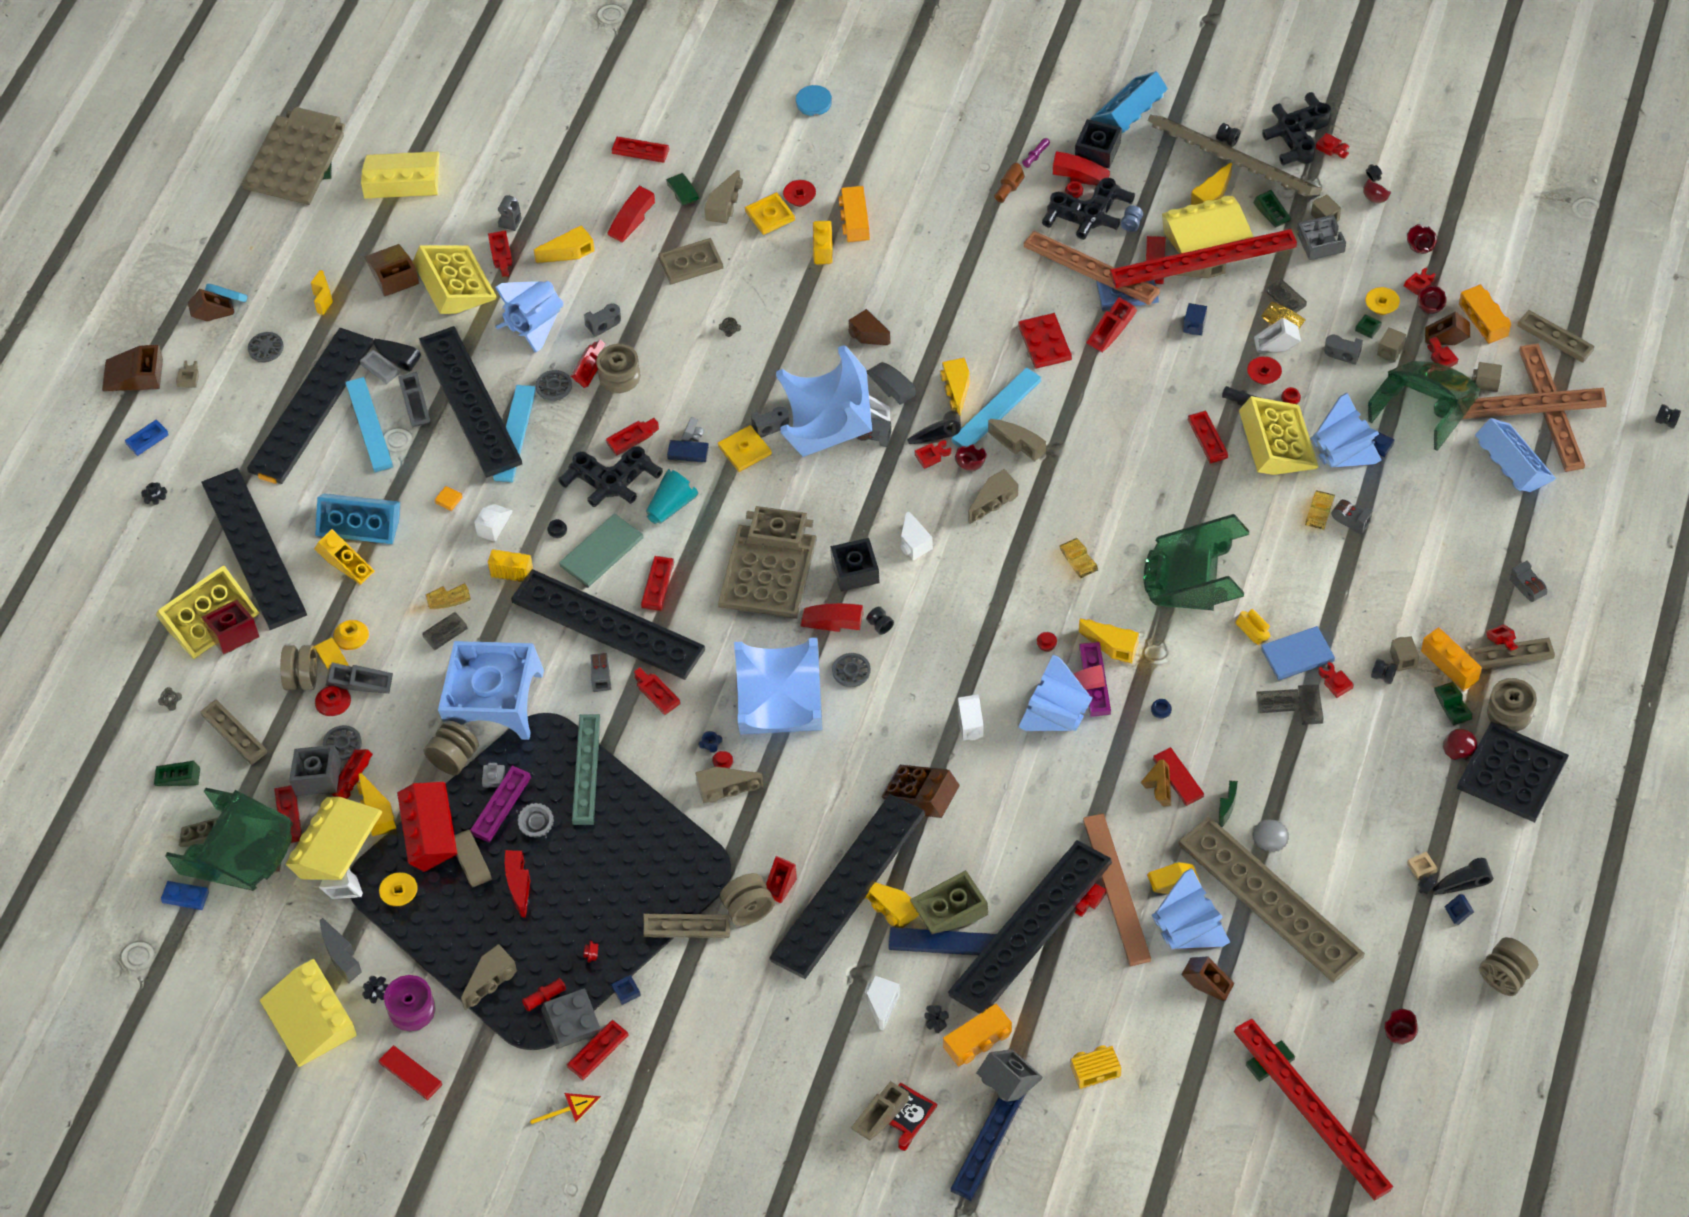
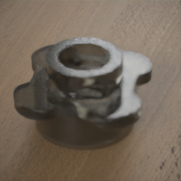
M728 317L719 324V330H722L725 336L731 337L736 331L741 330V325L737 324L736 319Z
M167 687L161 693L158 703L173 711L176 709L177 702L182 699V694L176 693L172 688Z

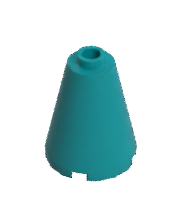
M668 469L646 510L648 514L646 517L654 524H661L695 499L699 492L695 487L691 489L689 486L690 481L680 473Z

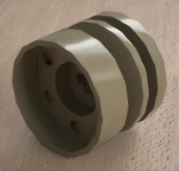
M447 720L443 722L436 732V737L431 738L423 751L426 758L439 770L450 775H459L466 765L467 759H470L478 749L479 742L475 735L463 725Z
M1504 937L1493 948L1492 953L1488 954L1486 959L1480 964L1479 971L1483 979L1493 989L1504 995L1514 996L1524 986L1526 980L1530 979L1539 964L1536 956L1527 946L1516 939Z

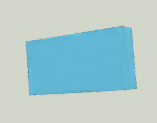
M206 284V291L242 302L247 300L248 296L246 294L217 285Z

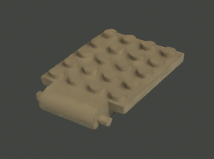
M294 107L292 111H287L286 117L277 115L242 183L243 189L310 205L324 177V172L327 171L344 137L345 124L341 123L340 117L299 107Z
M756 506L754 512H746V519H752L751 526L738 525L718 607L797 619L817 541L816 535L804 534L806 527L813 528L814 520L807 519V513Z

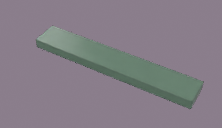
M579 714L572 813L573 825H594L600 714Z

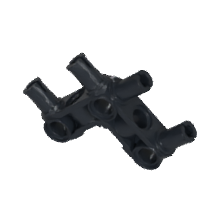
M1313 92L1307 93L1304 97L1309 107L1287 114L1280 103L1274 105L1272 112L1278 119V123L1273 127L1262 130L1263 138L1266 141L1281 136L1290 148V152L1279 155L1280 163L1283 166L1295 161L1304 164L1311 163L1314 160L1315 142L1306 132L1313 129L1318 130L1329 124L1331 107L1327 103L1320 102Z
M1108 177L1103 178L1098 183L1094 195L1088 201L1074 198L1072 195L1063 192H1054L1050 196L1047 213L1042 219V224L1045 227L1051 228L1057 217L1079 224L1080 227L1076 232V236L1083 240L1086 239L1091 229L1102 225L1117 230L1120 225V219L1107 215V212L1114 200L1132 204L1135 199V193L1121 189L1114 179Z
M640 446L630 448L611 467L603 466L597 462L595 457L586 452H577L568 466L569 469L558 478V482L561 486L567 488L572 481L580 478L594 487L596 491L587 498L588 503L592 507H596L606 497L619 496L632 504L637 498V493L627 488V486L643 471L658 479L663 473V468L653 463L650 457L645 454V450Z

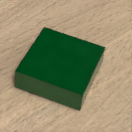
M1365 314L1356 325L1355 331L1372 339L1380 329L1382 322Z

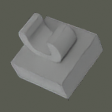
M690 418L680 441H689L690 438L697 442L700 441L704 429L696 427L698 419Z
M497 763L484 765L483 787H499L505 777V766L497 765Z

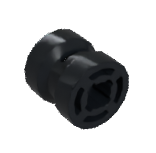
M1222 123L1217 131L1216 140L1226 141L1228 145L1234 147L1239 140L1241 130L1231 128L1228 124Z
M1662 404L1655 422L1659 424L1665 423L1668 427L1674 429L1681 410L1676 408L1670 409L1667 405Z
M881 606L872 609L866 617L870 625L875 626V630L879 635L887 633L894 625V620L890 616H886V611Z
M1377 658L1371 678H1380L1385 683L1391 684L1398 665L1393 663L1387 664L1384 660Z

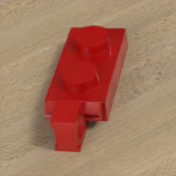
M506 230L488 233L495 269L500 268L502 277L509 276L508 266H512V258Z
M601 339L593 342L592 345H588L570 376L583 388L590 385L598 370L597 356L605 346Z
M655 418L647 422L637 421L606 438V443L614 454L618 456L650 438L653 433L659 430V423Z
M640 667L634 671V678L638 681L636 684L639 690L664 715L681 704L680 699L655 674L650 673L647 675Z
M356 749L353 751L339 775L337 793H333V797L348 799L351 796L350 791L359 782V774L368 766L369 760L373 755L368 749Z

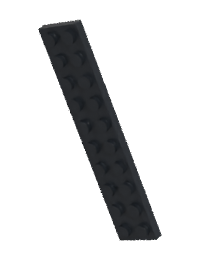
M455 326L419 338L420 345L486 478L522 465V459Z
M343 328L338 329L248 465V473L257 476L262 474L276 479L277 483L283 484L345 389L346 382L350 381L360 366V360L367 355L373 346V338Z
M238 467L202 481L201 483L269 630L307 616L302 601Z
M534 569L529 572L511 597L512 603L683 680H686L705 651V645Z
M889 794L769 957L771 962L806 979L869 893L870 888L877 882L925 816L924 810Z
M1076 840L948 991L949 997L978 1014L984 1013L986 1009L993 1006L1112 864L1111 858Z

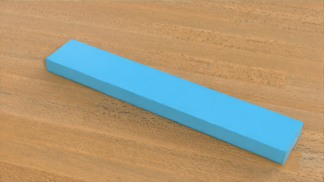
M1026 367L975 415L958 434L952 437V443L958 447L975 445L988 432V420H1001L1041 382V376Z
M361 377L347 381L346 386L374 473L393 468L365 378Z
M516 385L506 424V429L519 455L536 393L535 386ZM517 467L493 475L494 481L513 482Z

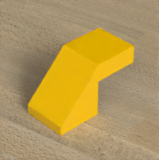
M319 270L311 281L313 295L317 296L314 300L316 312L324 315L333 301L324 272Z
M1180 862L1147 874L1153 891L1169 894L1182 874L1190 868L1194 870L1198 878L1193 864Z

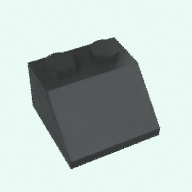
M1012 1049L989 1052L976 1072L982 1078V1082L992 1087L997 1092L998 1097L1004 1101L1019 1100L1043 1078Z

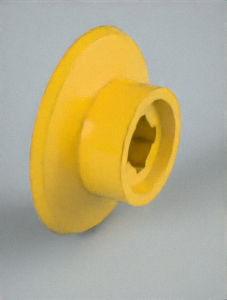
M1377 287L1370 290L1365 298L1369 309L1379 315L1395 311L1400 304L1398 294L1386 287Z
M358 620L342 622L333 633V639L337 646L344 650L360 648L369 637L367 626Z
M401 872L387 876L379 887L381 899L392 906H402L409 903L417 893L415 879L411 875Z

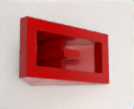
M775 856L766 882V889L771 893L776 902L782 903L797 880L796 864Z

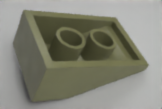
M966 870L910 899V902L931 934L970 925L988 915V902Z

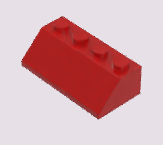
M445 782L413 783L398 791L397 796L408 864L425 872L455 856L457 848Z

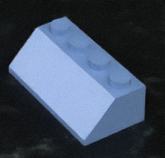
M1490 418L1475 434L1479 439V445L1489 451L1490 458L1495 463H1499L1502 467L1501 471L1514 481L1512 484L1519 491L1532 492L1556 479L1511 424Z

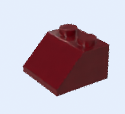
M237 599L201 617L215 645L223 654L232 652L236 648L260 637L254 618Z

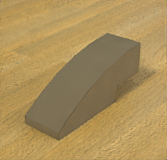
M997 419L988 420V433L1015 455L1022 451L1035 462L1046 453V441L1037 434L1013 423Z
M890 1081L880 1095L876 1094L852 1125L851 1129L870 1141L909 1101V1092Z

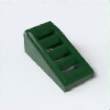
M1272 190L1256 196L1253 202L1254 205L1275 228L1291 221V217ZM1280 216L1283 217V219L1279 221L1276 220V218Z
M194 760L156 766L154 785H198L200 767Z

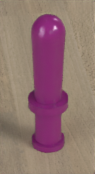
M1043 138L1036 148L1028 153L1029 156L1022 161V164L1029 168L1032 162L1037 161L1039 155L1049 146L1050 140Z

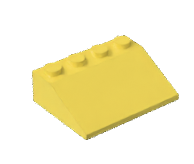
M439 151L366 155L361 175L364 199L438 195Z
M1224 196L1213 201L1207 200L1201 204L1188 205L1185 208L1171 209L1168 212L1162 213L1164 234L1179 254L1254 237L1239 203L1233 196Z
M419 245L412 262L440 314H457L496 300L497 296L469 245Z
M1251 396L1240 408L1239 413L1257 472L1278 475L1313 470L1319 467L1299 405Z
M223 565L160 608L156 616L174 639L195 659L215 645L201 619L202 616L236 599L253 618L260 613Z
M326 797L322 801L316 815L311 819L307 830L301 835L299 843L290 853L286 865L300 879L342 880L382 814V811L342 797Z
M314 959L292 970L260 999V1003L298 1067L357 1036L352 1021Z

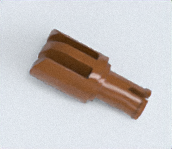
M1013 163L1000 180L1001 187L994 194V198L998 202L1003 203L1010 191H1016L1025 178L1019 163Z

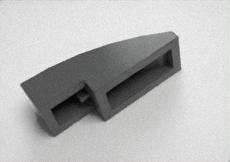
M881 362L867 370V374L888 397L892 396L899 405L916 396L915 385L891 365Z
M417 372L398 376L412 428L431 423Z
M332 662L328 668L325 686H336L341 689L362 692L390 693L393 673L357 665L351 667Z
M322 918L319 920L320 928L328 954L341 976L350 983L362 973L359 962L352 957L354 954L352 945Z

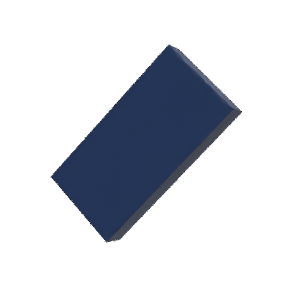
M670 440L667 459L706 462L709 443Z

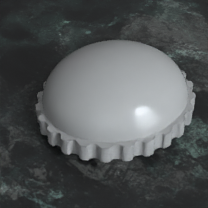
M541 803L527 805L520 811L519 818L517 819L520 826L519 829L526 836L529 835L534 838L548 833L552 829L551 827L554 822L552 811Z
M1263 820L1253 829L1254 843L1261 850L1275 852L1280 849L1282 850L1288 844L1289 832L1285 825H1282L1277 820Z

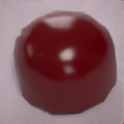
M1368 179L1363 186L1365 197L1373 203H1383L1390 197L1391 191H1387L1380 184L1373 183L1371 179Z
M1417 224L1408 231L1407 242L1414 252L1426 254L1435 248L1437 235L1431 227Z
M1428 285L1420 289L1417 302L1423 312L1435 314L1446 306L1447 297L1440 287Z
M974 444L967 447L962 446L956 451L955 461L962 469L973 472L983 466L987 453L984 448L976 449Z
M1455 729L1445 738L1443 749L1445 754L1453 760L1458 758H1465L1467 760L1474 754L1478 743L1472 732L1465 729Z
M1403 1008L1392 1011L1389 1020L1385 1021L1384 1029L1387 1038L1391 1042L1401 1045L1413 1041L1418 1034L1416 1015L1411 1010Z

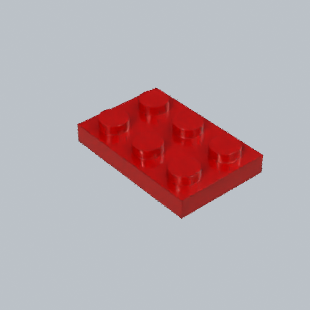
M1055 313L1018 321V327L1035 369L1072 360V354Z

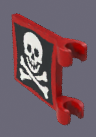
M900 1082L898 1086L909 1092V1101L889 1125L904 1133L898 1140V1148L906 1151L913 1138L937 1108L938 1104Z

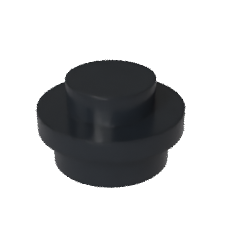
M1370 164L1368 169L1365 170L1372 182L1382 179V171L1377 165Z
M560 519L552 520L547 527L548 534L553 538H561L567 533V525Z
M1432 874L1428 877L1424 875L1417 884L1420 887L1418 890L1420 893L1424 892L1427 895L1435 885L1436 880Z

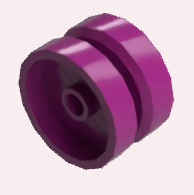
M415 975L400 976L393 980L385 990V1007L389 1019L395 1027L403 1031H416L427 1026L433 1019L436 1010L431 988L426 980Z

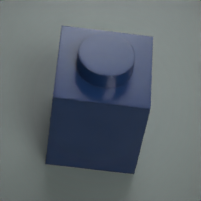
M1188 303L1184 319V333L1192 335L1203 334L1207 317V306Z

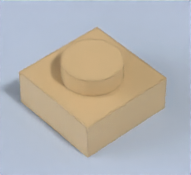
M1427 852L1410 858L1407 861V865L1417 880H1421L1424 875L1429 876L1437 872V867Z

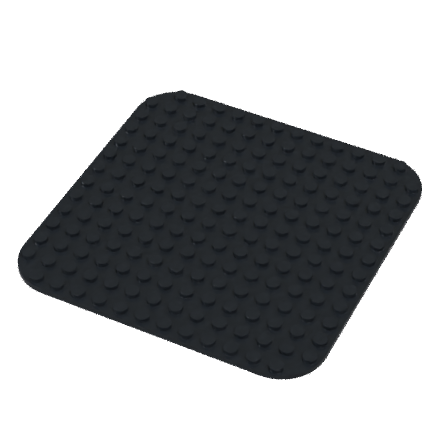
M538 713L527 716L531 732L529 740L521 739L515 731L508 729L465 766L459 775H455L446 783L454 835L468 829L471 830L498 788L483 787L484 765H488V763L504 765L505 776L512 766L524 770L531 775V779L490 843L473 836L489 869L492 880L472 888L456 855L425 872L408 864L402 821L396 826L397 829L388 832L366 851L350 870L357 877L363 892L361 897L350 898L354 906L461 1002V997L481 957L498 944L515 961L517 972L510 980L502 982L494 992L485 995L478 1004L469 1007V1009L508 1044L524 1050H540L555 1044L541 1010L544 1003L528 1012L522 1003L523 998L537 992L539 987H545L560 978L564 982L566 990L550 998V1000L585 988L592 1008L595 1011L614 993L611 984L627 976H633L674 938L643 937L644 914H701L720 896L722 889L729 883L731 877V862L724 847L600 744L594 825H573L572 813L579 726L570 719L555 713ZM541 803L552 811L554 816L552 829L541 837L526 836L519 829L518 815L527 805ZM505 850L522 851L525 861L524 870L529 871L531 881L526 918L520 916L511 898L505 873ZM399 872L411 875L417 883V893L409 903L402 906H392L381 899L379 887L387 876ZM589 941H593V943L598 944V955L596 961L589 963L587 958L583 957L584 945H588Z

